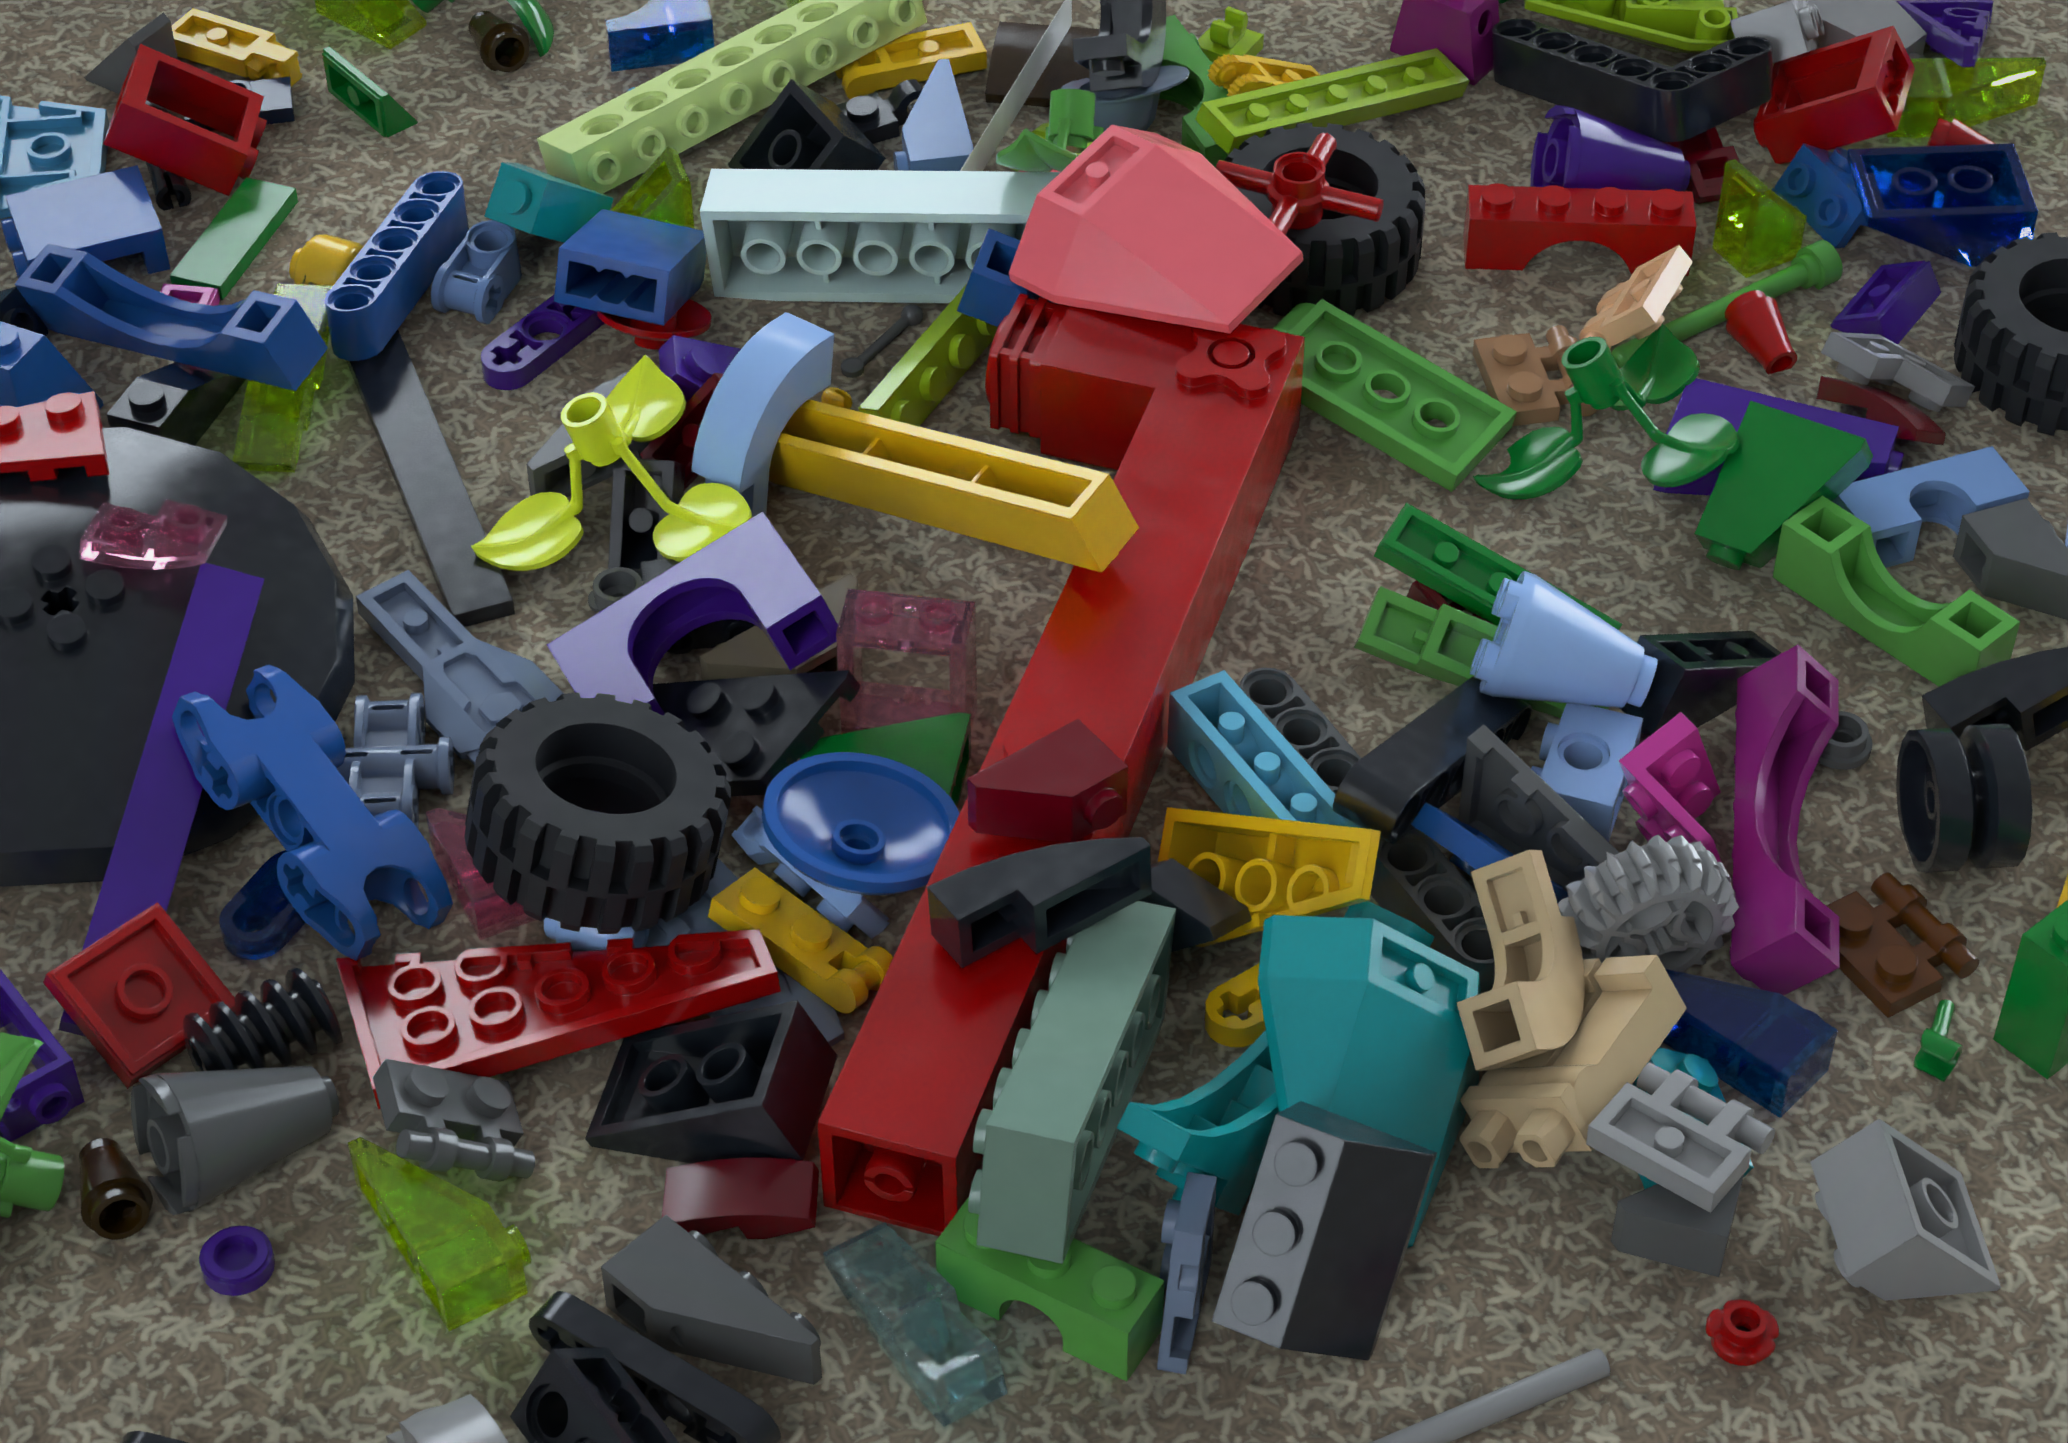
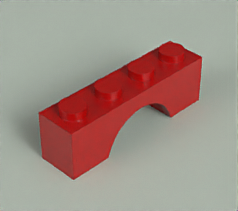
M1499 183L1468 185L1463 232L1465 269L1523 271L1528 262L1539 252L1550 246L1568 241H1589L1610 248L1625 261L1631 274L1640 265L1678 245L1692 259L1697 227L1693 192L1675 191L1672 189H1660L1657 191L1621 190L1615 187H1604L1601 189L1564 188L1557 185L1526 187L1507 186ZM1690 268L1685 276H1689Z

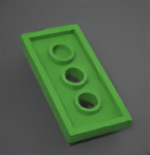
M1323 299L1316 305L1311 303L1296 305L1272 328L1280 332L1305 337L1301 404L1450 492L1456 489L1513 426L1517 411ZM1374 390H1387L1394 393L1398 398H1384L1377 395ZM1438 419L1445 423L1447 427H1433L1425 421Z

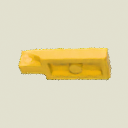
M192 8L172 25L178 57L245 78L249 77L251 80H258L262 76L264 79L290 77L291 87L302 78L297 58L299 56L298 52L286 48L277 42L273 32Z

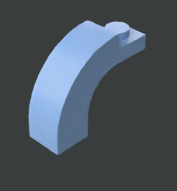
M785 312L761 328L734 357L710 398L699 427L693 453L691 471L704 477L705 483L724 484L737 490L747 501L752 512V518L762 511L766 515L770 463L782 430L791 416L804 402L831 385L834 333L788 312Z

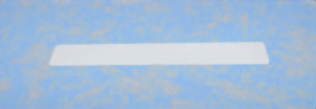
M1065 0L960 171H983L1071 27L1072 0Z

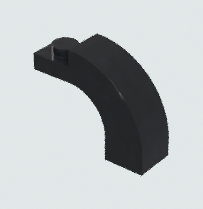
M1100 0L1101 19L1099 36L1073 39L1074 61L1089 69L1090 92L1152 86L1159 75L1164 54L1166 0Z

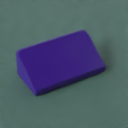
M1930 261L1881 265L1830 324L1831 327L1846 333L1879 334L1899 344L1941 294Z

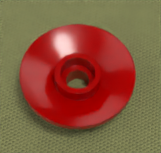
M690 299L664 326L597 311L599 319L605 324L624 334L633 336L634 343L637 346L652 350L660 349L673 335L690 338L703 334L710 328L712 319L711 313L704 306Z

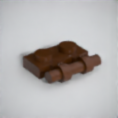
M1890 872L1880 875L1871 886V891L1883 902L1882 904L1873 907L1855 891L1826 905L1839 916V969L1887 1018L1941 991L1944 977L1935 967L1945 963L1960 979L1970 976L1979 965V959L1966 947L1967 938L1952 923L1942 924L1926 908L1927 899L1912 884L1902 885ZM1905 924L1922 942L1912 946L1896 928Z

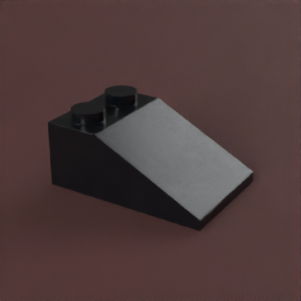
M798 1000L649 1030L623 1038L585 1140L591 1147L685 1163L732 1158L804 1160L838 1055Z

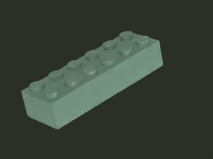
M1137 901L1068 937L1066 953H1056L1050 972L1049 991L1040 989L1035 998L1031 1015V1029L1021 1028L1018 1033L1013 1051L1012 1069L1003 1067L1000 1070L994 1090L993 1110L983 1108L977 1120L973 1139V1152L983 1154V1168L978 1169L975 1173L968 1202V1211L979 1214L976 1245L1063 1264L1119 1131L1116 1127L1133 1098L1165 1018L1176 908Z

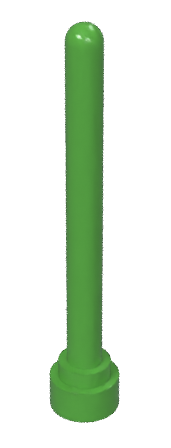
M1818 240L1801 248L1797 252L1796 257L1792 259L1791 266L1664 325L1682 342L1727 321L1725 319L1726 308L1735 298L1746 292L1759 290L1768 297L1776 298L1799 286L1804 289L1815 286L1819 290L1837 282L1843 273L1841 258L1831 243L1826 240ZM1650 335L1639 340L1634 338L1615 347L1612 355L1618 367L1622 368Z

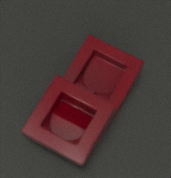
M1716 127L1684 141L1664 142L1681 149L1684 160L1689 162L1690 180L1686 190L1693 192L1695 203L1701 204L1749 196L1751 188L1734 146L1723 147Z
M1821 376L1816 399L1868 408L1865 419L1899 426L1897 438L1944 446L1946 433L1926 414L1904 399L1870 385Z
M782 1158L719 1159L666 1168L661 1218L667 1215L687 1232L695 1230L702 1235L739 1227L747 1239H768L815 1228L819 1169L814 1162Z

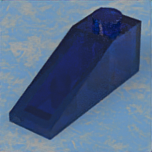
M1665 969L1687 1009L1663 1042L1677 1052L1694 1054L1708 1059L1720 1080L1777 1117L1781 1118L1828 1072L1838 1030L1824 1022L1816 1013L1802 1008L1780 993Z

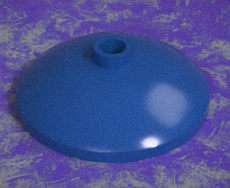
M835 752L801 759L779 772L771 781L765 793L762 823L769 841L777 852L795 869L812 880L849 893L890 895L913 890L928 883L960 813L950 796L937 783L914 768L876 755Z

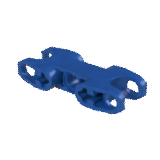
M266 665L253 671V679L246 688V693L249 699L250 710L255 719L246 720L230 715L211 697L196 691L179 697L172 720L196 779L212 800L225 810H231L247 803L254 807L287 851L278 858L277 877L283 893L304 922L317 931L335 949L355 961L372 954V947L381 934L377 925V916L369 904V900H379L393 904L413 923L428 929L444 922L453 905V901L446 880L433 856L429 843L403 812L394 809L376 816L371 814L337 770L344 763L346 755L345 742L340 729L321 703L304 690L286 672L272 665ZM270 689L276 697V703H274L270 695ZM198 724L200 725V727H201V729H202V731H203L204 736L202 735L201 731L199 730ZM418 882H419V883L423 886V888L425 889L426 894H427V897H428V902H427L426 898L424 897V895H423V893H422V891H421V889H420V887H419V885H418ZM348 919L352 923V926L355 930V935L349 927Z

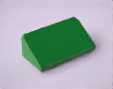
M330 46L323 48L322 56L328 91L383 137H390L418 123L387 92Z

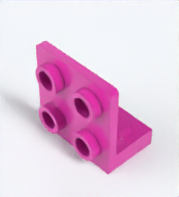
M1680 712L1619 760L1628 786L1622 792L1632 808L1641 817L1635 824L1647 842L1656 835H1659L1665 842H1668L1673 837L1682 835L1688 843L1701 841L1706 850L1713 853L1717 862H1722L1713 838L1695 820V818L1708 809L1713 799L1721 791L1698 728Z

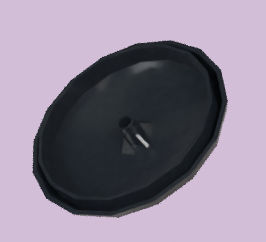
M128 427L102 428L110 475L87 477L85 466L58 468L57 479L30 481L28 471L0 473L1 887L100 882L104 880L201 561L264 578L263 588L226 711L230 715L246 720L255 719L249 707L246 688L253 679V671L255 669L272 665L286 672L304 690L315 697L336 722L355 683L353 594L311 520L294 504L224 454ZM270 689V695L274 703H276V697ZM203 788L183 856L230 839L258 815L257 811L250 803L231 810H225L219 807Z

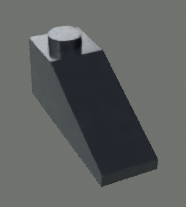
M174 362L136 377L107 413L109 427H128L195 446L246 379Z
M1753 631L1640 635L1637 643L1644 647L1645 655L1658 660L1657 668L1642 706L1637 707L1626 703L1623 708L1619 709L1626 714L1643 718L1641 733L1649 736L1680 712L1698 728L1737 705V678L1780 655L1781 652Z

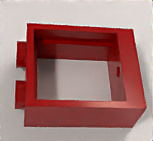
M1894 25L1774 63L1772 98L1760 105L1757 116L1754 118L1753 127L1758 143L1763 148H1768L1775 163L1784 164L1791 162L1803 143L1829 151L1836 147L1846 146L1898 130L1915 67Z
M140 44L122 84L103 144L229 196L237 178H249L259 153V150L256 148L267 123V120L258 117L264 96ZM146 100L152 102L156 105L164 107L187 118H190L199 123L214 128L218 131L233 136L234 138L233 140H230L207 129H204L195 124L180 119L176 116H173L164 111L145 104Z

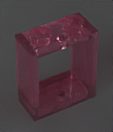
M848 589L836 632L838 671L849 670L861 686L858 694L851 702L840 697L841 732L848 733L960 712L971 714L972 733L977 711L976 603L973 601ZM905 608H914V609H915L914 611H911V612H906V611H904ZM862 647L949 656L950 690L863 681Z

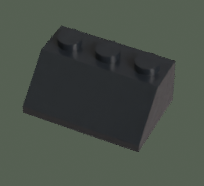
M1303 1101L1277 1113L1212 1322L1279 1349L1369 1360L1375 1350L1437 1152Z

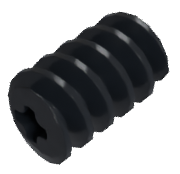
M293 968L288 970L285 975L286 990L276 980L268 979L262 982L260 986L261 1002L250 991L243 990L235 996V1013L224 1002L217 1001L211 1004L209 1008L210 1026L197 1013L186 1015L183 1020L184 1040L195 1070H236L244 1064H247L250 1069L266 1068L265 1055L271 1052L285 1067L292 1065L290 1044L297 1041L311 1056L317 1054L316 1032L323 1030L336 1045L343 1042L341 1028L335 1011L320 983L311 979L301 969Z

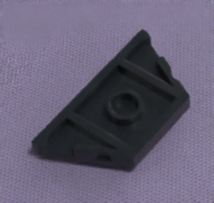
M849 670L658 683L653 684V692L665 714L669 712L681 719L686 731L690 733L696 730L708 742L711 748L710 753L715 752L727 773L726 779L731 787V797L765 795L774 777L787 766L797 762L802 755L809 752L823 736L825 731L818 722L835 701L841 697L851 702L858 694L861 685Z

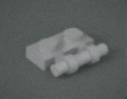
M1650 1062L1642 1069L1637 1080V1087L1627 1082L1588 1125L1586 1145L1711 1213L1749 1168L1752 1149L1760 1154H1764L1775 1136V1129L1755 1119L1754 1110L1735 1099L1726 1103L1699 1089L1696 1078L1679 1069L1669 1073Z

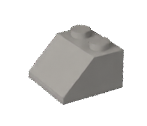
M1881 1119L1874 1121L1810 1162L1819 1191L1815 1194V1200L1821 1214L1831 1226L1837 1249L1833 1252L1834 1261L1842 1276L1852 1286L1856 1288L1861 1286L1884 1301L1997 1291L2001 1288L1961 1172Z

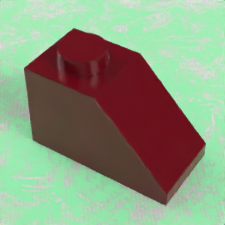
M1076 719L968 777V825L976 833L1064 843L1076 842L1096 830L1108 828L1119 817L1127 813L1128 766L1079 719Z

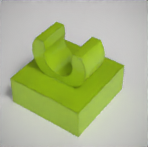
M1228 6L1225 9V21L1221 19L1214 20L1211 27L1198 39V42L1207 58L1214 62V60L1218 59V56L1221 57L1223 54L1256 56L1263 49L1264 34L1247 29V13Z

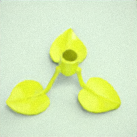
M643 355L615 386L607 398L600 393H585L569 401L561 412V421L573 442L564 448V452L569 459L570 502L565 495L556 492H541L529 496L506 512L488 535L476 544L471 545L474 553L485 562L513 571L543 568L567 555L584 534L580 521L574 517L583 509L582 459L598 467L610 465L620 457L623 459L658 505L669 514L656 525L653 531L655 547L667 559L678 562L683 561L751 519L752 512L745 498L737 490L719 483L698 484L685 493L679 504L672 502L629 450L628 446L632 440L648 442L669 431L679 421L686 406L684 394L679 386L666 376L648 356Z

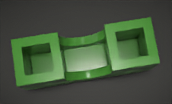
M968 1197L935 1242L937 1291L997 1320L1002 1318L1014 1300L1028 1303L1046 1314L1058 1327L1063 1339L1064 1352L1127 1382L1162 1330L1164 1280L1073 1238L1063 1264L976 1245L979 1214L968 1211Z

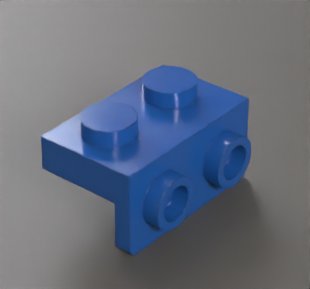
M1803 143L1775 185V191L1824 240L1831 243L1834 248H1844L1860 225L1891 233L1899 230L1908 217L1892 201L1895 197L1894 192L1880 181L1867 177L1861 171L1864 165L1863 162L1851 152L1840 147H1836L1831 152Z

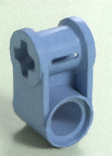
M495 220L482 221L473 225L447 262H444L435 274L431 288V304L433 309L442 313H447L453 309L475 315L476 320L480 323L489 324L500 311L504 300L518 284L522 276L514 228Z

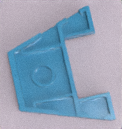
M0 95V219L10 217L6 195L106 172L108 146L103 144L109 127L106 109L41 101L38 105L39 109L13 106L11 97Z

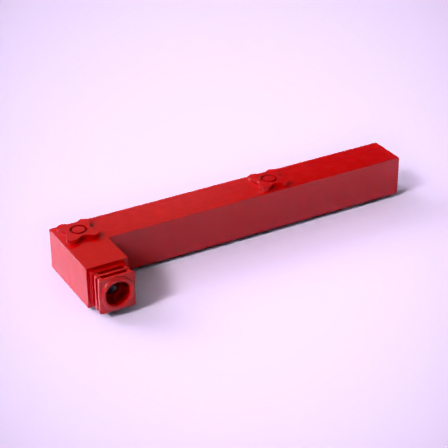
M1022 293L1019 294L1009 315H1006L998 325L990 348L985 377L986 398L990 403V428L1000 430L1001 427L1010 429L1011 433L1019 434L1022 431L1029 433L1030 437L1041 439V454L1118 470L1113 481L1139 526V529L1102 573L1073 566L979 772L1079 719L1128 766L1127 813L1119 817L1108 828L1096 830L1078 841L1102 838H1128L1167 746L1170 692L1192 684L1299 429L1305 337L1245 324H1239L1231 333H1224L1055 304L1041 297L1038 300L1031 299L1029 295ZM967 796L818 1120L823 1203L825 1207L939 1237L969 1197L975 1173L978 1169L983 1168V1154L973 1152V1139L978 1117L983 1108L993 1110L994 1090L1000 1070L1003 1067L1012 1069V1057L1018 1033L1021 1028L1031 1029V1015L1036 995L1040 989L1049 991V978L1057 952L1066 953L1067 939L1036 954L1022 938H1019L961 968L931 935L927 886L967 868L1010 854L1064 842L976 833L968 825Z

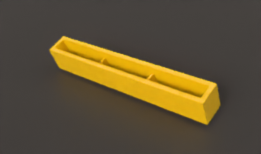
M810 399L795 411L785 425L776 443L770 463L769 481L775 484L1101 573L1116 558L1120 550L1139 529L1109 473Z

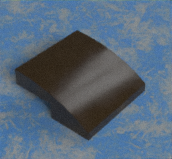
M1014 22L999 23L987 77L986 103L1001 104L1049 25ZM1070 27L1023 105L1050 107L1051 91L1061 89L1063 85L1071 81L1089 78V69L1074 61L1073 39L1099 36L1100 29Z

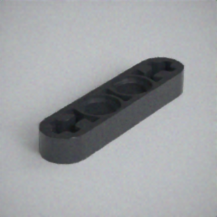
M563 1291L555 1292L529 1319L532 1335L538 1344L548 1352H551L552 1349L608 1347L661 1419L665 1421L670 1416L687 1426L683 1433L700 1443H780L781 1433L779 1427L761 1406L572 1294Z

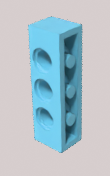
M1225 670L1170 692L1167 747L1223 813L1362 828L1333 811L1335 793Z

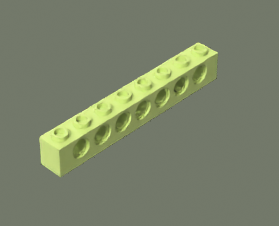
M804 0L537 138L547 173L604 194L772 105L791 79L806 87L927 23L922 0Z

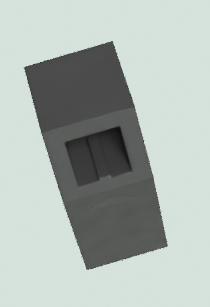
M667 1215L663 1216L601 1266L606 1306L640 1335L662 1348L672 1352L813 1385L822 1378L821 1340L813 1325L797 1312L789 1314L772 1301L762 1284L752 1274L746 1271L738 1273L720 1259L712 1244L701 1233L695 1230L687 1232Z

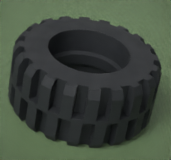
M1297 123L1293 129L1284 130L1282 126L1268 129L1264 137L1261 138L1254 135L1245 140L1239 146V149L1234 148L1223 160L1273 173L1274 163L1280 156L1291 152L1307 153L1318 134L1328 133L1337 142V147L1325 166V179L1329 186L1384 200L1383 211L1378 222L1323 209L1322 219L1315 226L1300 230L1289 229L1286 236L1302 251L1303 261L1257 306L1261 309L1264 305L1273 307L1274 314L1286 316L1300 303L1316 305L1323 299L1353 317L1357 309L1363 308L1368 313L1380 308L1384 304V297L1389 300L1394 299L1406 288V284L1413 280L1418 270L1419 260L1421 259L1426 190L1423 180L1418 175L1417 169L1405 154L1399 156L1400 152L1385 139L1378 142L1374 140L1372 133L1357 129L1356 132L1344 130L1343 125L1328 123L1327 127H1313L1312 123ZM1237 188L1269 219L1272 203L1267 195Z
M2057 232L2042 233L2036 240H2030L2026 236L2012 241L2006 248L2001 246L1987 256L1970 276L1954 343L1955 366L1958 372H1962L1961 379L1975 386L1973 392L1980 391L1979 401L1982 405L1992 412L1998 408L2006 412L2005 419L2020 427L2026 421L2038 425L2037 432L2054 436L2055 430L2068 431V237H2059Z
M580 693L561 694L556 701L549 702L544 697L529 702L523 707L522 712L515 709L496 723V727L489 731L481 742L479 754L476 757L465 820L464 838L466 849L473 859V865L486 884L494 882L493 889L496 894L510 906L515 902L521 904L526 915L541 922L545 918L553 919L560 922V928L577 932L580 931V927L597 928L598 934H617L623 927H632L634 932L654 927L658 924L659 918L668 922L688 910V906L699 901L708 890L709 882L714 878L731 802V787L726 779L727 773L715 752L710 753L711 748L708 742L696 730L690 733L686 731L681 719L669 712L664 716L652 711L650 704L635 699L630 704L615 700L616 695L597 693L595 698H581Z

